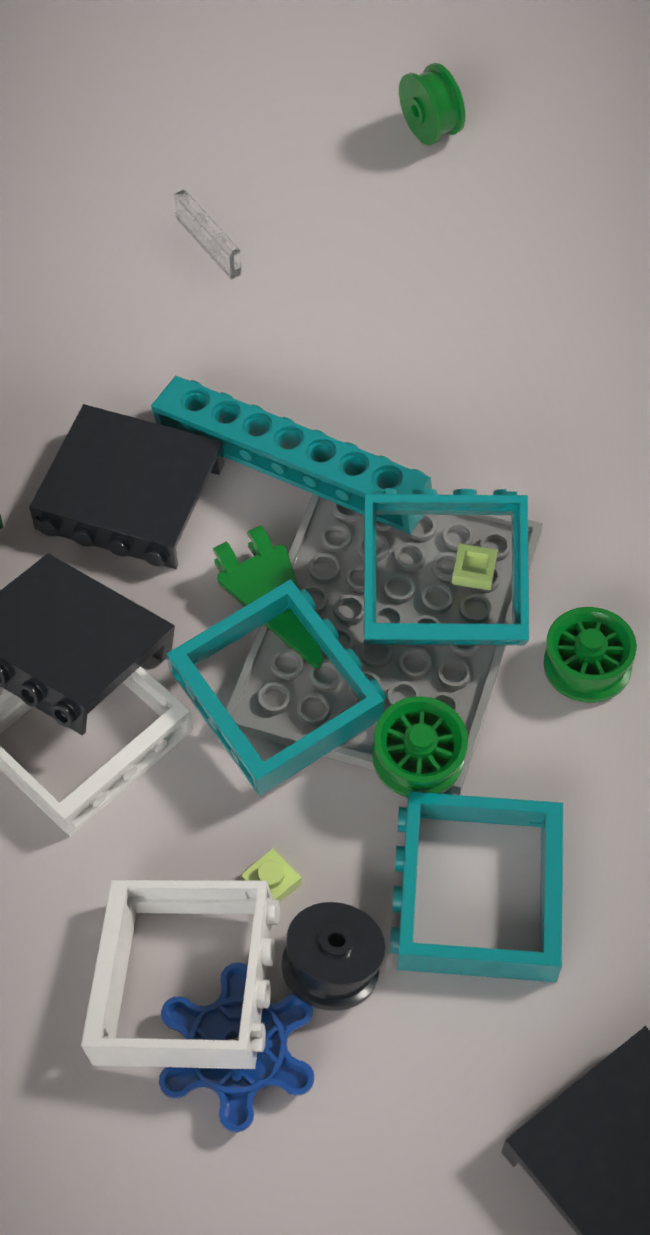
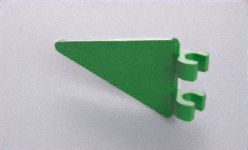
M261 525L247 531V535L251 539L248 547L254 557L246 561L238 562L233 549L227 541L213 548V552L217 556L214 559V563L220 572L217 575L218 584L244 607L290 579L300 590L286 547L280 544L273 547L267 532ZM291 609L286 610L264 624L312 667L320 668L323 665V657L319 645Z

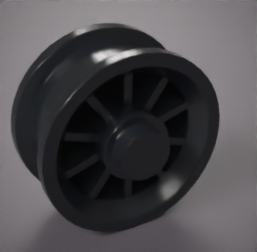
M324 902L303 909L294 917L287 931L286 947L281 961L282 975L286 985L297 998L315 1008L340 1011L358 1006L372 994L376 987L379 969L385 955L383 933L368 914L348 904Z

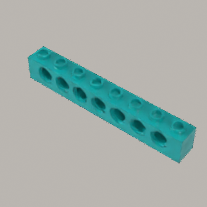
M175 375L151 405L156 424L223 441L225 458L364 515L365 494H373V491H385V488L395 489L397 494H413L415 489H432L431 477L418 469H409L392 462L385 456H377L360 449L353 443H344L331 438L320 430H311L296 424L290 418L276 416L264 411L257 405H249L234 399L227 393H219L206 388L194 380L189 381ZM376 515V520L411 534L424 515Z

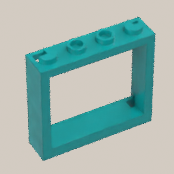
M385 488V491H373V494H365L364 645L525 646L529 641L528 495H517V491H506V489L494 490L493 495H477V490L456 489L453 491V495H437V490L430 488L415 489L413 494H397V491L391 488ZM376 515H511L512 624L376 623Z
M291 579L166 653L171 674L259 797L377 723L384 712V700L386 699L379 683L375 679L368 680L361 671L362 664L351 648L345 650L340 644L338 632L331 621L327 618L322 620L315 611L316 605L310 594L305 589L300 591ZM291 609L361 701L271 758L263 761L195 665L286 610Z
M409 791L407 807H399L397 832L405 833V846H396L395 872H403L402 886H394L392 912L401 913L400 928L391 927L390 953L398 954L397 970L557 982L562 968L563 802ZM420 819L541 827L539 952L413 942Z

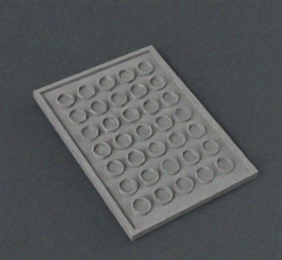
M312 494L288 553L300 591L305 589L310 594L316 605L315 611L322 620L327 618L331 621L338 632V641L344 649L351 648L362 664L361 671L367 679H375L379 683L386 696L384 711L399 700L423 696L440 700L458 713L467 729L468 748L461 774L455 784L446 792L460 795L506 646L364 645V515ZM424 515L411 534L376 520V623L512 624L511 515ZM528 520L529 570L543 523ZM459 543L498 549L491 591L452 584ZM263 624L258 628L226 710L244 734L290 746L361 700L321 648L323 665L320 668H314ZM377 723L324 755V757L375 771L372 762V746Z

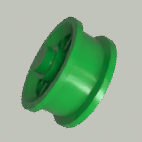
M432 63L425 67L422 74L408 73L401 78L399 83L401 109L410 130L423 144L432 145L439 141L442 134L455 135L463 130L466 118L463 97L456 80L446 67L439 63Z
M579 607L563 613L555 619L547 634L543 667L549 683L560 694L579 702L596 703L617 696L624 690L631 678L632 664L637 650L633 630L620 616L602 608Z
M423 696L399 700L382 713L376 724L372 746V762L375 772L385 786L404 797H408L409 791L442 794L455 784L461 774L468 748L467 729L458 713L440 700Z

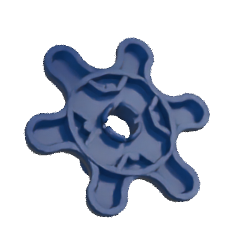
M237 962L224 968L220 977L221 994L213 1004L198 1006L181 996L168 999L161 1009V1019L164 1025L169 1029L179 1032L185 1039L230 1040L234 1037H239L248 966ZM291 994L276 1004H269L268 1008H262L261 1023L265 1025L266 1040L264 1051L257 1052L255 1069L166 1067L159 1076L161 1091L170 1098L179 1099L185 1097L196 1088L206 1087L212 1089L220 1099L219 1117L223 1127L230 1132L236 1133L246 1130L253 1122V1099L260 1089L268 1086H277L288 1094L300 1096L309 1092L313 1087L314 1072L311 1066L294 1058L287 1048V1040L290 1034L297 1028L305 1026L311 1020L313 1006L306 1004L294 994Z

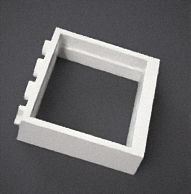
M141 666L123 683L160 717L60 803L0 746V770L69 837L75 834L193 731L191 711ZM6 689L0 695V734L33 708Z
M111 880L81 1043L82 1049L93 1066L255 1069L257 1052L264 1051L266 1040L265 1025L261 1023L262 1008H268L270 1004L271 990L270 982L266 980L267 966H273L275 961V942L273 938H270L272 925H278L280 918L279 900L273 899L267 881ZM137 913L254 914L239 1040L115 1038Z

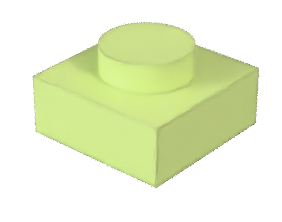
M459 543L452 584L491 591L498 549Z
M274 848L241 874V881H267L273 899L279 900V903L302 885V877Z

